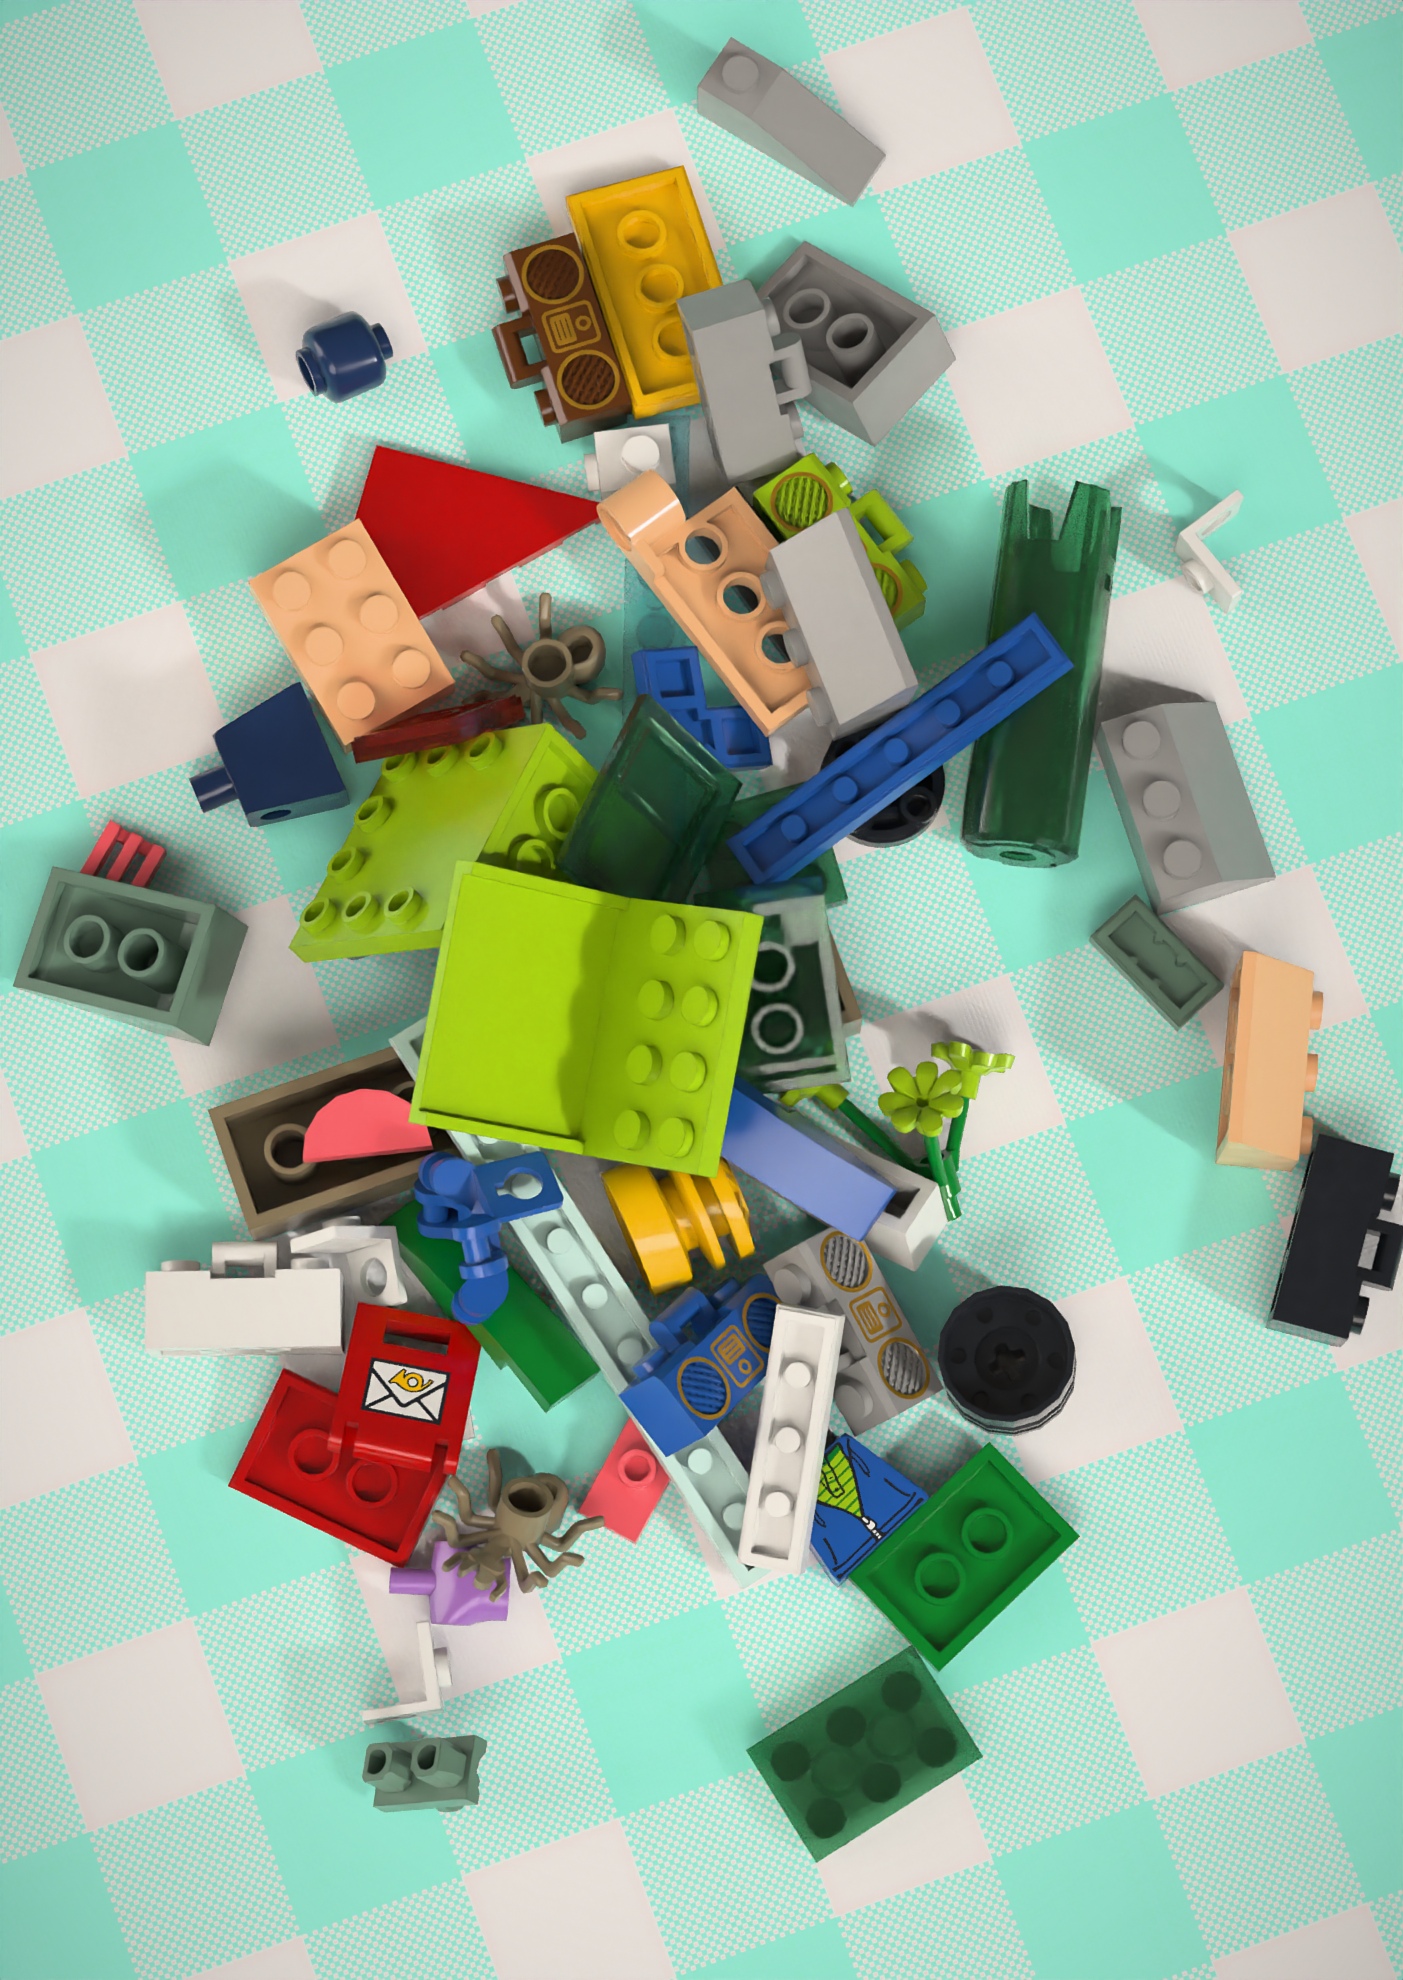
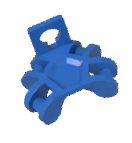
M541 1151L477 1166L448 1152H433L427 1155L420 1163L418 1169L419 1178L414 1183L415 1199L423 1205V1209L418 1212L416 1217L418 1232L428 1238H445L462 1243L465 1260L458 1265L461 1278L467 1280L453 1295L451 1301V1311L454 1317L462 1324L472 1326L488 1320L506 1299L509 1289L506 1269L509 1267L507 1253L501 1249L498 1232L502 1229L501 1224L558 1209L563 1205V1194L545 1154ZM516 1173L530 1174L537 1178L542 1186L541 1192L530 1199L516 1198L509 1193L499 1196L496 1189L502 1188L506 1179Z

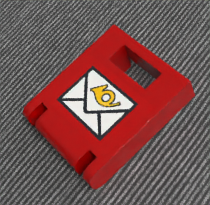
M358 1302L327 1451L340 1453L346 1436L345 1427L349 1426L358 1428L352 1456L354 1458L430 1472L435 1444L448 1446L443 1457V1474L456 1476L481 1351L480 1343L465 1324L458 1321ZM385 1333L448 1345L447 1355L383 1343Z

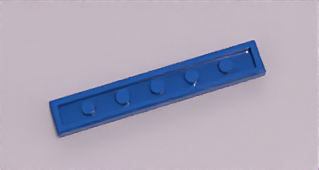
M1033 612L726 841L727 845L759 891L765 896L1075 666L1035 612Z

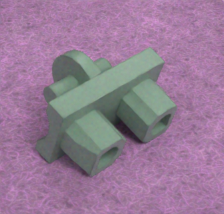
M477 1735L369 1744L366 1749L362 1778L365 1783L376 1788L373 1807L385 1813L434 1808L440 1812H456L464 1806L478 1805L480 1779L477 1769L480 1759L486 1753L487 1741Z

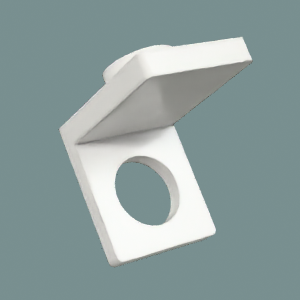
M1238 489L1181 531L1174 548V552L1184 563L1180 568L1190 586L1202 596L1209 593L1225 614H1228L1237 607L1242 589L1202 541L1238 514L1244 498Z
M347 1216L327 1220L322 1223L323 1229L290 1240L292 1253H347L355 1310L357 1309L358 1302L388 1308L407 1302L396 1226H362L361 1217ZM375 1259H379L384 1264L387 1272L385 1289L378 1296L370 1291L367 1283V1271Z
M429 1620L416 1622L427 1701L363 1710L362 1718L366 1725L444 1713L441 1688L453 1686L447 1647L435 1648L432 1625Z

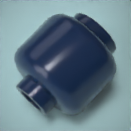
M354 311L346 312L308 329L303 335L302 349L296 351L300 372L311 393L315 397L323 394L333 403H342L383 384L386 379L385 360L393 357L391 343L381 324L375 323L370 326L365 318Z

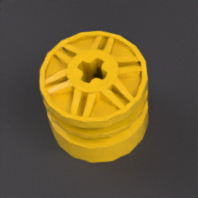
M721 1156L716 1179L666 1170L668 1176L656 1180L647 1166L622 1163L600 1173L606 1195L625 1241L646 1286L654 1298L693 1282L688 1251L695 1248H700L707 1261L716 1271L725 1268L726 1263L718 1238L726 1236L740 1261L755 1255V1247L750 1233V1214L730 1166Z

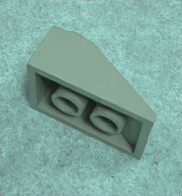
M53 866L13 987L153 1033L210 1046L249 926L214 904Z

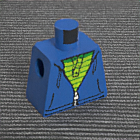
M844 1433L824 1451L809 1549L830 1581L838 1588L866 1558L929 1499V1496L923 1489L852 1436Z

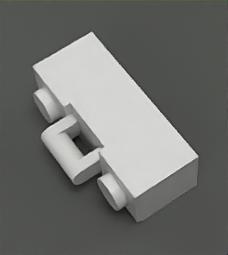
M278 1240L213 1242L212 1273L210 1270L200 1271V1262L164 1261L161 1263V1271L145 1272V1350L151 1358L345 1354V1290L343 1273L340 1268H329V1260L322 1258L291 1260V1269H279ZM227 1267H264V1278H227Z

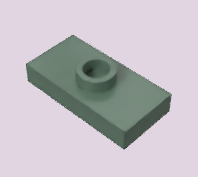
M1136 894L1089 938V942L1177 1032L1225 986Z

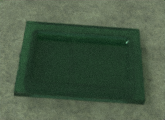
M648 693L639 694L553 863L581 887L628 898L684 904L743 783Z

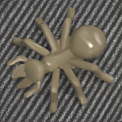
M545 592L540 595L539 640L532 643L525 652L517 644L503 618L497 614L493 616L491 624L499 634L508 653L523 669L524 675L495 668L488 664L481 656L468 650L462 651L460 655L461 660L475 667L485 678L514 684L507 692L480 690L465 698L461 702L465 709L486 700V702L478 705L469 716L470 722L488 717L486 722L478 727L479 733L504 730L507 727L508 729L516 728L521 718V708L527 706L531 710V724H542V700L547 701L566 731L572 732L579 740L585 738L586 730L577 720L571 717L560 700L569 696L584 703L595 705L602 700L619 701L623 697V691L617 688L599 687L589 691L575 686L587 684L596 679L605 666L606 647L601 634L593 627L576 625L564 630L557 640L552 639V597L549 593Z
M494 1448L489 1449L486 1455L489 1469L487 1502L488 1507L495 1514L494 1517L477 1515L473 1512L470 1493L456 1476L452 1475L447 1482L448 1486L457 1496L461 1521L467 1526L487 1530L470 1534H459L456 1521L451 1515L440 1510L432 1512L433 1522L444 1527L447 1542L451 1548L459 1549L487 1543L483 1548H472L469 1552L455 1553L444 1561L441 1569L444 1572H449L460 1564L457 1572L459 1578L475 1571L477 1574L474 1577L473 1586L482 1591L489 1590L493 1585V1581H496L497 1586L489 1596L491 1602H496L506 1592L508 1586L504 1574L506 1568L503 1559L512 1557L518 1585L524 1594L532 1592L536 1586L539 1589L545 1588L549 1580L540 1571H533L529 1574L522 1551L528 1554L546 1576L554 1578L566 1566L580 1567L584 1563L585 1558L582 1555L566 1551L574 1545L582 1533L602 1528L605 1524L604 1516L599 1515L575 1522L562 1537L551 1535L560 1528L569 1501V1492L565 1482L551 1473L539 1472L528 1477L510 1480L505 1484L501 1493L503 1474L499 1452ZM541 1544L556 1552L563 1553L552 1562L539 1548V1545Z

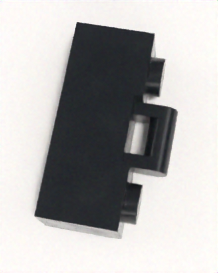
M1318 1134L1311 1146L1265 1328L1330 1346L1342 1347L1348 1340L1350 1333L1360 1335L1364 1326L1370 1298L1359 1295L1361 1286L1364 1285L1383 1291H1393L1403 1251V1226L1377 1219L1381 1209L1391 1212L1397 1195L1401 1175L1390 1172L1394 1153ZM1366 1234L1379 1237L1371 1269L1358 1266Z

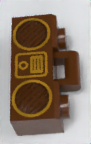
M574 232L511 251L504 255L505 276L496 278V284L506 314L517 311L519 318L501 323L491 331L510 388L519 389L542 382L543 389L533 392L537 409L544 427L556 426L561 444L594 434V432L604 431L632 422V402ZM533 335L542 361L529 365L520 338Z

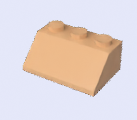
M1243 951L1230 982L1215 1164L1292 1172L1299 1161V1154H1310L1313 1136V1117L1302 1115L1304 1091L1314 1092L1316 1088L1318 1054L1308 1053L1309 1029H1320L1323 1012V992L1313 991V971L1258 952Z

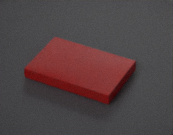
M283 1368L228 1487L398 1568H406L450 1476L443 1474V1457L448 1446L435 1444L430 1472L352 1457L358 1428L345 1427L346 1436L340 1453L327 1451L338 1393L287 1368Z

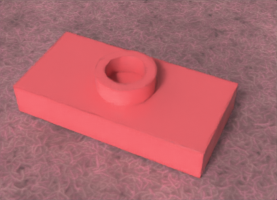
M630 1417L578 1513L585 1518L599 1515L604 1516L605 1524L603 1527L636 1545L671 1480Z

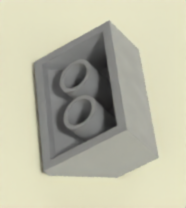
M848 507L835 511L771 549L764 567L766 572L760 574L761 586L772 610L781 608L789 628L788 631L783 632L784 644L794 667L804 666L812 686V689L806 690V697L817 725L827 724L833 741L887 722L907 707L919 683Z
M1216 702L1159 704L1100 723L1095 743L1152 910L1157 916L1275 880L1276 875Z

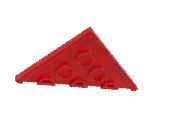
M378 445L375 448L355 520L359 518L419 621L440 609L445 610L483 589L488 582L517 566L520 568L562 545L564 540L594 523L595 525L601 523L596 508L600 502Z

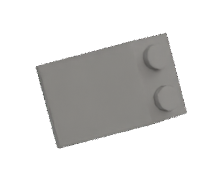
M804 241L756 292L760 300L770 297L779 321L780 334L795 332L801 337L812 386L811 393L803 398L831 422L873 447L880 443L956 360L934 313L807 241ZM780 361L770 363L771 372L780 379L784 378Z

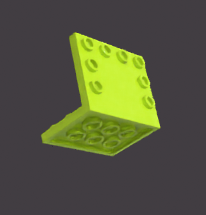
M549 722L396 746L381 765L382 774L369 798L356 811L354 816L355 824L345 843L331 858L327 866L328 874L316 897L303 910L299 920L300 926L288 948L304 963L439 948L442 941L456 859L474 861L639 899L667 841Z
M456 859L408 1123L716 1179L764 916L743 911L628 898L483 863Z

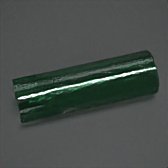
M1027 479L1014 481L1005 490L984 649L1035 612L1075 667L972 742L959 840L961 846L967 852L981 859H990L1010 866L1053 868L1058 865L1068 864L1079 857L1122 507H1111L1110 491L1094 484L1075 481L1058 540H1054L1053 513L1051 510L1029 504V481Z

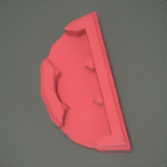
M358 1089L336 1096L316 1113L305 1134L302 1160L304 1163L434 1149L427 1126L408 1123L411 1109L409 1102L388 1091Z

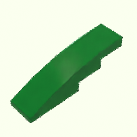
M413 1199L379 1223L378 1226H396L400 1257L448 1318L458 1321L451 1311V1301L453 1295L467 1280L461 1278L458 1265L465 1260L462 1243L451 1239L428 1238L421 1235L417 1229L416 1217L418 1212L423 1209V1205L416 1199ZM509 1264V1267L506 1269L509 1289L504 1302L488 1320L478 1325L465 1326L498 1368L502 1370L508 1365L543 1411L547 1413L594 1379L601 1369L552 1310Z

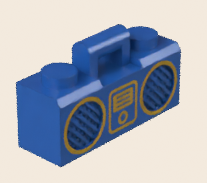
M758 1272L741 1283L734 1276H731L714 1287L705 1296L697 1288L689 1287L650 1324V1334L659 1346L648 1352L633 1365L631 1369L637 1377L618 1396L665 1457L704 1438L766 1376L777 1304L783 1302L776 1294L770 1279L764 1274ZM691 1322L690 1327L694 1333L687 1338L682 1329Z

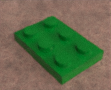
M988 1442L866 1558L847 1579L922 1658L939 1673L1080 1536L1008 1460Z

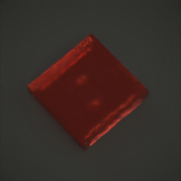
M516 694L415 714L354 737V741L350 743L355 763L357 764L463 743L481 736L485 732H491L524 719L526 716L521 696L516 697Z

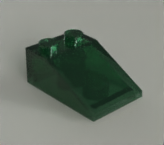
M822 876L693 894L694 906L743 911L764 916L735 1075L742 1077L762 1094L851 1082Z

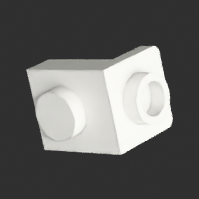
M669 423L594 432L596 453L584 454L588 492L600 490L601 501H603L648 469L657 472L670 488L676 491Z

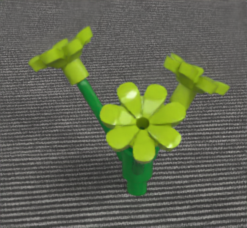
M832 1037L825 1045L822 1055L814 1065L808 1064L792 1080L790 1086L781 1091L777 1101L787 1107H793L804 1098L811 1099L815 1095L833 1112L838 1107L848 1119L901 1167L938 1183L948 1222L959 1218L962 1213L956 1195L961 1191V1186L956 1172L959 1170L960 1147L970 1099L976 1100L981 1076H987L991 1072L1004 1073L1006 1069H1011L1016 1056L1007 1053L992 1054L983 1052L982 1050L972 1049L970 1045L958 1041H949V1044L937 1042L931 1043V1057L943 1060L951 1067L950 1070L942 1073L939 1078L938 1066L931 1061L919 1063L916 1068L915 1077H912L910 1072L904 1067L892 1069L888 1073L887 1079L894 1092L881 1094L878 1098V1106L884 1116L891 1117V1122L897 1131L908 1133L916 1129L917 1132L923 1135L927 1154L913 1159L846 1098L850 1093L832 1077L834 1074V1063L839 1057L837 1053L841 1048L836 1039ZM942 1118H952L946 1148L941 1150L938 1135L943 1130Z

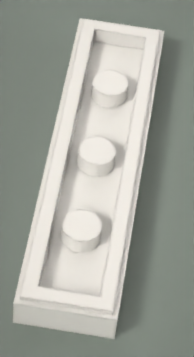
M787 1303L777 1304L737 1563L795 1575H801L806 1572L846 1314Z

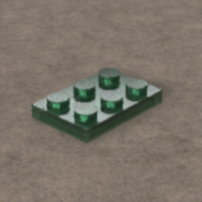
M913 1645L746 1750L750 1760L815 1864L983 1757Z

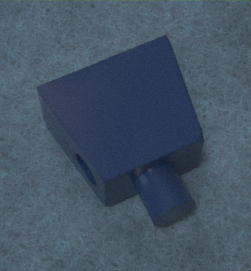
M301 682L290 685L217 730L212 736L223 764L189 778L203 813L238 799L250 827H260L350 805L346 788Z

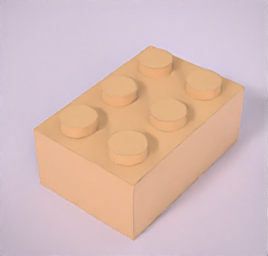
M359 518L249 580L251 595L345 755L455 692L453 677Z

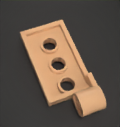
M648 469L597 505L599 518L610 537L689 639L697 646V649L765 737H768L809 707L806 690L812 689L804 666L795 668L791 661L775 663L769 660L763 653L762 641L766 637L774 634L783 635V632L789 630L781 608L775 610L770 608L760 582V574L766 572L764 567L769 552L778 546L779 543L735 487L685 521L683 508L673 490L657 472ZM697 536L708 537L718 545L720 557L710 564L696 563L688 557L685 551L687 541ZM735 585L746 586L756 594L758 607L747 614L735 613L726 606L723 593Z

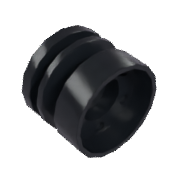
M1000 1285L975 1292L953 1309L940 1332L937 1360L948 1399L965 1421L988 1434L1015 1437L1040 1430L1062 1412L1074 1391L1077 1361L1075 1345L1068 1322L1051 1301L1028 1288ZM1007 1352L1013 1360L1021 1357L1025 1359L1019 1364L1020 1377L1010 1381L1005 1373H999L994 1376L992 1372L998 1368L997 1356L1000 1353Z

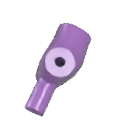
M447 1541L435 1542L431 1569L391 1567L389 1593L429 1596L431 1624L471 1626L475 1623L487 1621H507L511 1557L503 1559L506 1568L504 1574L508 1586L506 1592L496 1602L489 1600L490 1593L497 1586L496 1581H493V1585L489 1590L482 1591L473 1586V1580L477 1574L475 1571L459 1578L457 1572L460 1564L449 1572H444L441 1569L444 1561L455 1553L469 1552L472 1548H479V1546L473 1545L454 1549L448 1545Z

